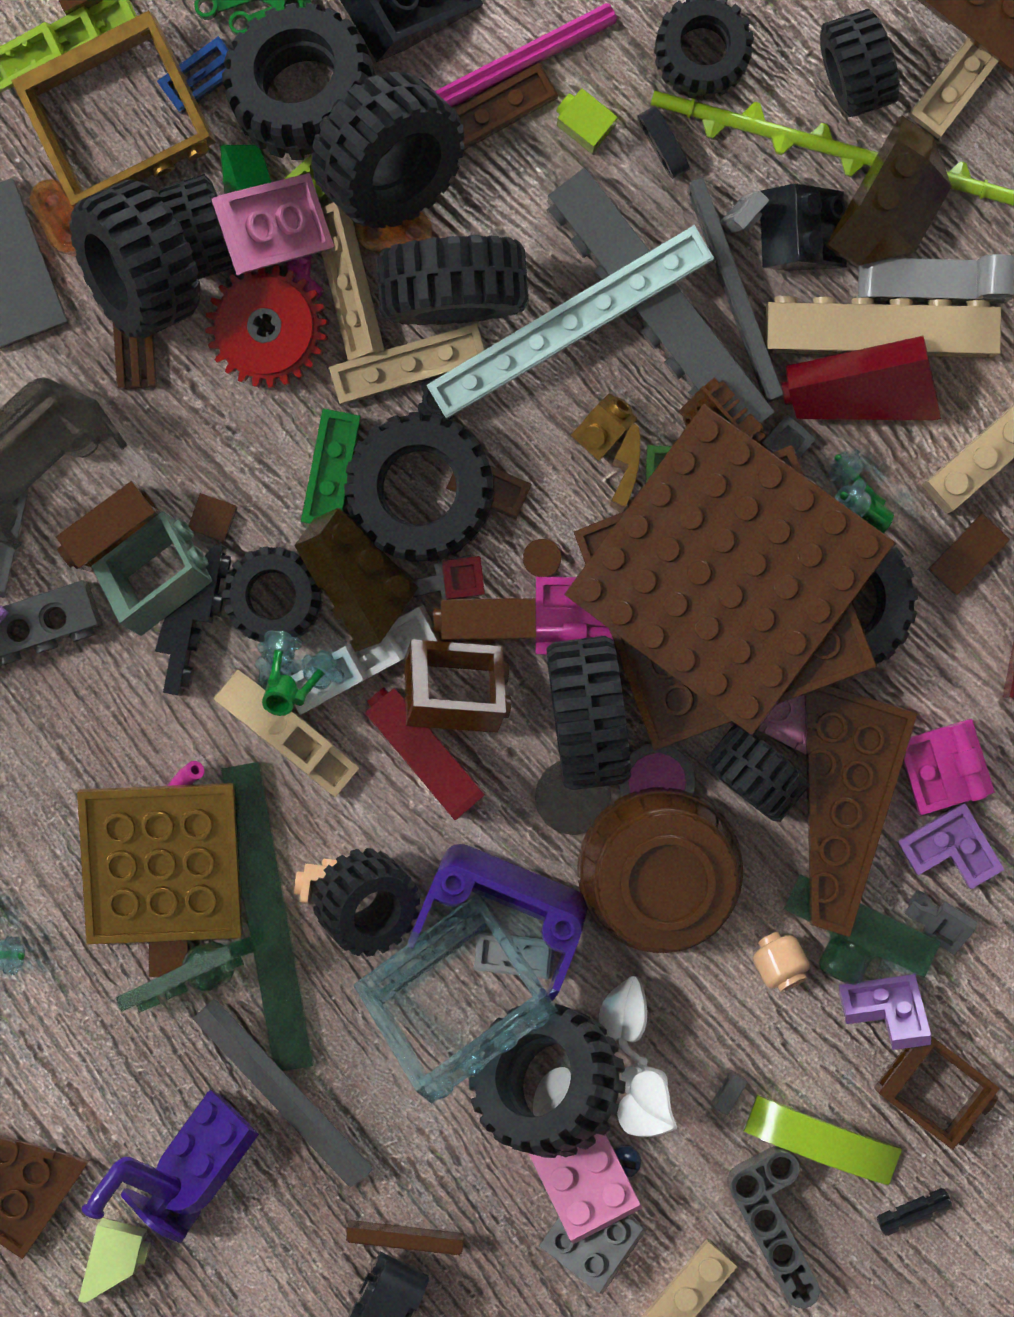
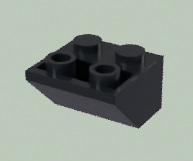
M796 183L761 190L769 199L767 204L760 210L762 213L760 223L763 268L784 271L847 268V260L826 247L827 242L846 211L844 191Z

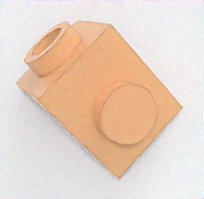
M322 859V866L305 863L304 872L297 871L294 894L300 895V903L310 904L313 882H317L318 878H324L326 873L323 870L328 865L333 867L337 860Z

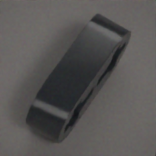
M653 106L637 115L642 130L668 175L674 179L690 170L689 163L658 108Z

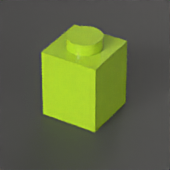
M583 88L575 96L569 93L556 109V112L560 114L557 118V127L591 154L597 150L617 124L618 117Z

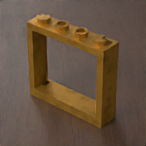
M149 10L11 80L73 207L80 200L125 180L141 181L151 175L155 178L164 176L175 169V163L187 157L189 160L198 159L209 152V146L216 143L157 18ZM152 38L197 134L83 191L38 96Z

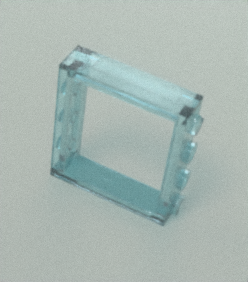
M478 893L421 934L413 949L405 946L353 985L415 1091L431 1104L436 1100L447 1097L456 1085L467 1077L481 1072L486 1063L500 1053L511 1050L520 1038L531 1030L545 1025L550 1016L558 1011L493 908ZM489 927L533 997L427 1074L385 1002Z

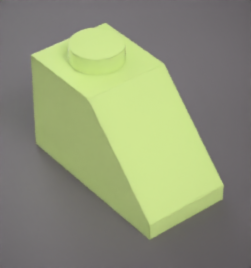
M102 1218L96 1228L78 1299L79 1302L87 1303L133 1275L139 1264H146L151 1242L145 1241L147 1229Z

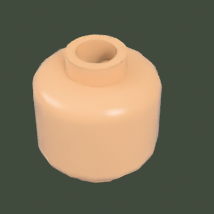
M775 932L758 942L761 948L754 954L753 963L767 987L772 989L778 988L780 992H785L807 979L805 973L810 968V961L796 937L792 935L781 937L779 932Z

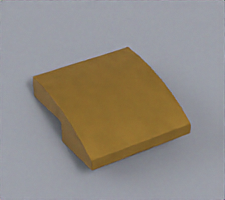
M633 423L612 463L613 466L625 471L609 504L610 507L620 512L624 511L629 501L639 468L640 431L639 426Z

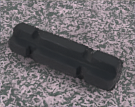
M944 1188L937 1189L929 1193L930 1197L925 1198L923 1195L896 1207V1211L893 1213L889 1210L879 1214L877 1222L882 1233L885 1236H889L900 1231L899 1227L901 1226L908 1228L933 1217V1213L936 1211L940 1214L951 1209L952 1202L947 1191Z

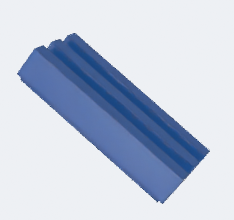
M219 36L179 64L183 74H185L218 49L222 53L187 79L190 89L224 65L225 56L229 49ZM225 69L192 92L197 102L223 84L222 73ZM167 73L157 80V83L178 112L182 114L186 109L178 98L180 96L176 88L172 90L169 86L173 82Z

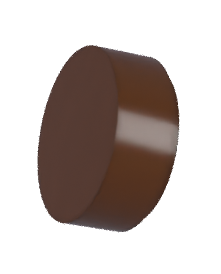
M548 539L532 541L527 545L523 553V564L526 570L535 577H549L553 575L561 563V552L558 546Z

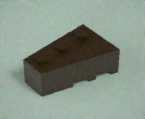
M340 508L314 518L294 545L318 588H324L334 605L331 611L336 620L342 619L350 633L352 640L349 642L355 652L381 643L419 588L382 550L374 545V542Z

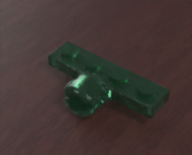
M800 874L783 910L810 923L809 878ZM860 903L850 937L825 930L829 934V942L820 958L819 966L824 973L844 983L857 985L862 981L871 960L875 957H881L925 978L941 942Z
M251 937L227 945L213 941L191 948L186 953L181 967L116 997L121 1012L137 1007L139 1013L160 1005L158 997L162 995L165 996L166 1000L188 992L187 984L202 992L211 991L226 985L231 980L235 969L244 965L242 958L256 951Z

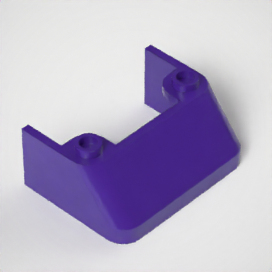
M465 844L451 846L442 857L406 946L414 948L433 900L446 906H458L468 899L471 892H474L544 921L541 934L545 944L549 948L562 953L543 1001L546 1004L552 1003L560 992L582 934L588 910L585 898L579 891L471 846Z

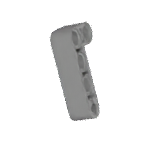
M986 255L978 260L890 258L859 266L858 298H873L875 302H890V299L907 298L913 299V303H928L929 300L933 299L952 300V304H967V301L988 300L990 304L1008 303L1014 298V256Z

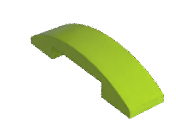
M759 1095L755 1098L744 1128V1132L780 1148L885 1185L890 1184L902 1151L900 1147L867 1135L857 1134L795 1111L792 1107Z

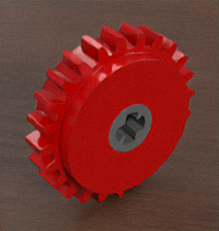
M278 265L274 266L271 274L268 273L265 267L258 269V274L255 275L252 271L244 273L245 278L241 280L232 274L230 279L233 285L230 288L223 285L218 287L221 293L224 294L221 300L217 298H211L210 300L213 305L217 306L216 312H208L205 316L214 321V326L205 328V333L215 335L216 339L211 341L208 347L210 349H219L221 352L216 356L215 361L217 363L227 361L229 364L225 372L229 375L236 372V370L240 371L238 375L239 382L245 383L249 376H251L252 386L258 388L262 383V379H266L268 388H275L276 379L278 378L286 386L290 385L289 375L292 373L300 379L303 378L302 366L315 367L314 362L310 359L312 354L323 355V351L317 347L318 341L328 340V336L320 333V327L329 325V321L319 318L318 315L326 307L324 304H314L313 302L319 295L318 291L306 292L305 289L309 281L303 278L298 283H295L296 272L289 270L285 277H283L282 268ZM271 316V324L276 326L275 331L272 334L266 332V337H262L263 329L259 327V323L262 319L268 322V317Z

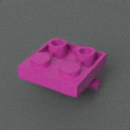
M536 577V655H547L546 648L553 642L606 636L613 639L608 627L564 595L577 577Z
M966 719L910 737L903 766L919 815L931 813L969 800H981L986 798L987 795L995 793L972 719Z

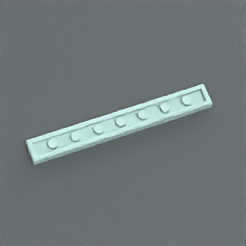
M693 225L427 384V387L445 418L448 419L712 262L714 257L697 228Z

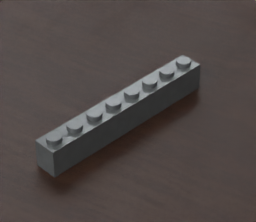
M585 167L548 195L547 203L550 207L546 209L547 213L559 228L565 225L574 237L570 239L571 244L582 258L589 255L597 266L593 271L600 281L650 252ZM676 284L671 285L625 313L630 319L634 316L638 318L644 326L641 334L654 350L660 347L668 357L664 363L677 380L683 377L692 388L688 391L691 398L702 386H705L715 377L719 383L723 380L735 394L723 406L724 409L737 398L740 400L728 412L732 418L745 407L748 409L747 412L735 421L737 424L750 413L761 424L775 412Z

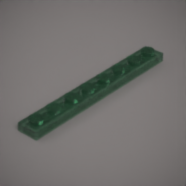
M260 762L221 768L223 783H234L239 874L272 1059L282 1071L310 1067L314 1065L261 764Z

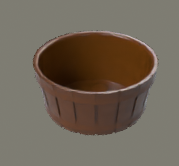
M652 787L642 789L640 792L635 791L624 795L614 801L612 806L610 804L593 821V826L589 827L581 845L582 851L579 852L577 872L580 880H578L580 893L585 898L592 918L614 939L640 951L652 953L677 952L687 950L706 941L730 917L737 904L743 882L741 848L728 820L721 812L718 813L717 808L697 795L695 797L693 793L681 789Z

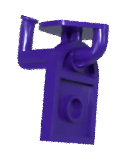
M210 1089L165 1150L158 1162L157 1168L132 1157L119 1159L111 1166L93 1191L87 1204H84L81 1210L89 1218H103V1210L121 1183L124 1182L152 1195L149 1199L128 1188H124L121 1192V1197L140 1219L158 1234L182 1243L190 1228L199 1217L201 1209L207 1206L259 1134L219 1093ZM173 1211L178 1213L179 1215L177 1218H175L169 1212Z

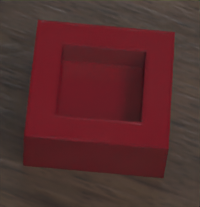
M480 556L441 561L446 600L485 595Z

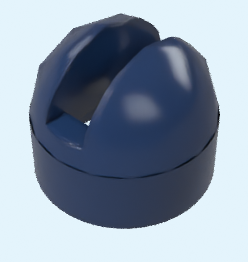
M621 1145L614 1149L619 1159L636 1162L634 1168L622 1165L627 1177L634 1176L641 1167L639 1152L630 1145Z

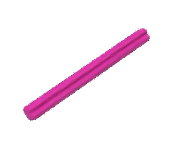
M605 3L435 92L451 107H454L614 25L617 21L616 14L609 3Z

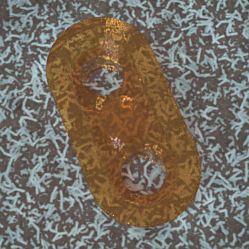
M52 179L40 181L31 191V206L50 244L60 253L75 254L76 250L72 246V241L66 242L63 240V233L70 229V221L72 219L70 215L74 207L71 206L60 182ZM56 195L58 197L57 205L51 208L47 207L45 204L47 197Z
M419 212L420 216L412 221L406 219L403 220L402 225L396 227H388L386 225L385 228H381L382 235L378 239H372L368 236L369 226H361L356 223L355 233L358 243L364 249L371 252H381L383 249L391 248L395 244L432 238V225L428 217ZM411 226H416L421 230L419 237L411 239L406 235L407 229Z

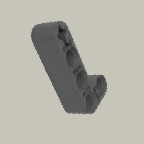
M773 1146L732 1168L728 1174L727 1183L735 1202L787 1300L791 1305L805 1309L817 1302L820 1294L819 1284L772 1197V1194L796 1181L800 1167L792 1152L778 1146ZM786 1157L790 1160L788 1171L781 1175L772 1173L770 1170L772 1162L776 1158ZM745 1175H751L756 1178L754 1189L747 1193L738 1191L736 1189L738 1179ZM770 1210L774 1213V1219L770 1225L760 1227L754 1223V1218L759 1211ZM787 1244L791 1246L792 1254L788 1259L777 1261L772 1257L773 1251L778 1245ZM794 1270L797 1271L802 1283L805 1284L807 1291L802 1294L796 1289L789 1274Z

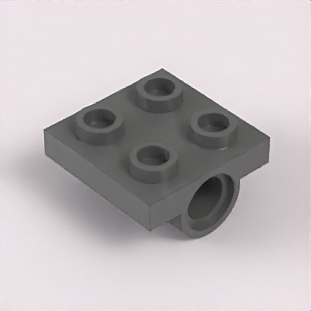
M631 1214L573 1244L560 1218H558L539 1247L595 1291L603 1294L643 1237L647 1228L637 1222Z

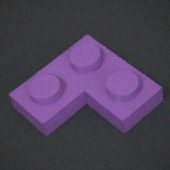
M966 803L957 805L896 841L916 875L922 874L950 857L968 888L973 889L1004 870Z
M915 974L839 985V996L846 1024L885 1019L892 1050L931 1045V1032Z

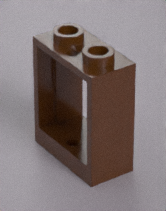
M130 481L58 534L56 538L61 546L57 548V551L70 568L74 566L76 569L91 572L93 571L92 565L161 512L143 487Z
M536 598L441 600V608H434V632L442 633L443 641L536 639Z
M411 639L404 658L406 726L498 733L503 719L509 718L511 712V696L505 695V685H507L510 669L509 663L503 662V646ZM428 666L489 671L490 703L429 699Z
M931 1036V1045L904 1048L874 1086V1089L881 1096L952 1150H954L957 1144L963 1146L970 1139L975 1130V1127L972 1126L981 1113L986 1115L992 1110L998 1101L996 1093L1000 1089L933 1036ZM932 1049L979 1084L978 1088L946 1130L942 1129L898 1095Z

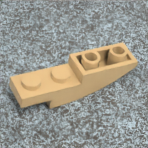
M237 669L214 696L213 700L269 746L283 755L331 796L336 798L358 771L359 767L292 711L285 716H276L265 710L262 705L265 690Z

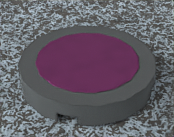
M647 744L630 753L631 778L624 784H619L620 794L623 797L629 793L640 792L642 789L652 787L675 788L694 793L696 781L694 769L686 755L673 746L654 751L652 744Z

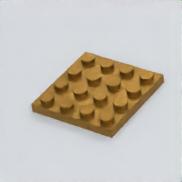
M234 783L78 790L77 801L86 945L242 937Z

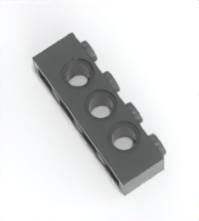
M81 580L2 606L9 614L0 623V666L21 660L20 653L35 648L36 654L59 647L57 640L69 636L72 637L73 642L94 636L93 628L103 624L89 582ZM61 608L66 613V623L62 628L55 630L49 624V614L53 609ZM24 620L29 625L30 632L24 641L19 642L13 637L12 628L17 621Z

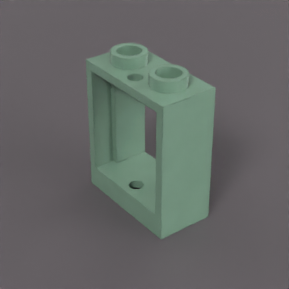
M162 511L91 566L119 623L139 636L145 634L212 582L206 566L209 565L208 560L202 551L192 543L191 538L194 537V534L183 519L175 520ZM173 543L185 567L143 600L139 601L128 577Z

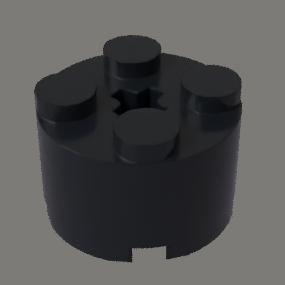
M380 1251L371 1272L366 1274L358 1291V1294L361 1295L359 1302H355L348 1317H411L414 1310L417 1311L429 1281V1275Z

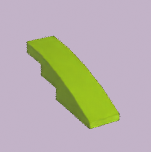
M103 0L89 9L83 6L52 24L44 22L0 46V93L14 88L11 80L137 17L130 0Z

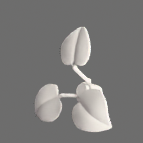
M631 976L607 995L600 1008L599 1023L607 1029L606 1036L614 1038L615 1041L619 1040L620 1049L635 1061V1064L628 1066L622 1073L621 1080L626 1082L625 1093L627 1095L619 1103L617 1111L619 1123L628 1134L640 1137H654L677 1129V1125L671 1111L666 1074L662 1070L647 1066V1058L639 1056L627 1043V1041L636 1042L641 1039L647 1024L645 991L640 978ZM565 1067L555 1068L542 1078L533 1099V1114L535 1116L545 1115L561 1103L570 1085L571 1069Z

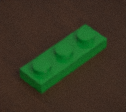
M322 409L301 523L310 524L314 518L336 508H340L343 511L346 498L344 484H347L348 475L346 468L348 461L351 462L355 451L353 450L356 447L361 421L360 415Z

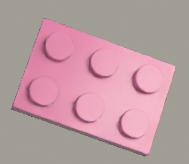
M310 173L219 195L211 199L237 275L334 248Z
M606 1134L594 1135L596 1139L594 1145L586 1150L577 1147V1153L572 1156L563 1157L557 1155L555 1158H545L529 1154L573 1244L642 1209L639 1199Z

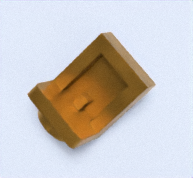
M609 393L595 406L571 436L600 461L630 428L631 424L636 422L637 417L632 413V409L627 402Z

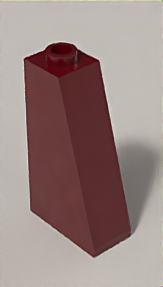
M924 336L787 365L788 381L781 383L785 405L793 404L796 419L928 421L941 419Z
M383 687L367 701L371 708L365 714L454 820H457L485 795V791L431 728L406 726L405 698L395 687L389 692Z

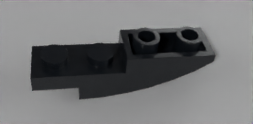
M215 545L205 554L209 563L206 569L212 582L164 619L155 652L170 654L163 693L183 696L184 689L190 690L194 667L188 665L191 651H198L202 632L201 629L196 628L197 621L213 623V617H220L223 607V594L218 592L221 578H226L231 566V556L226 555L227 548L224 546Z

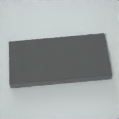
M13 178L0 182V349L69 323Z

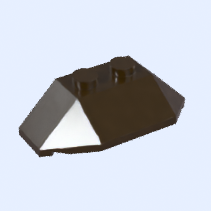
M899 116L827 242L826 247L856 267L913 253L917 250L952 187L934 137L904 116Z

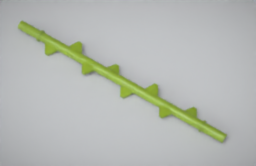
M654 90L650 104L651 106L687 115L689 119L690 116L702 119L706 137L713 139L727 126L770 138L778 155H783L795 145L841 158L845 176L852 177L863 165L871 166L879 153L833 140L829 126L825 123H821L811 133L765 121L761 103L753 102L742 114L695 102L694 98L688 100ZM960 161L949 172L946 171L952 185L951 189L979 196L978 199L981 200L987 198L1014 206L1013 189L988 183L987 179L981 181L971 178L965 162Z

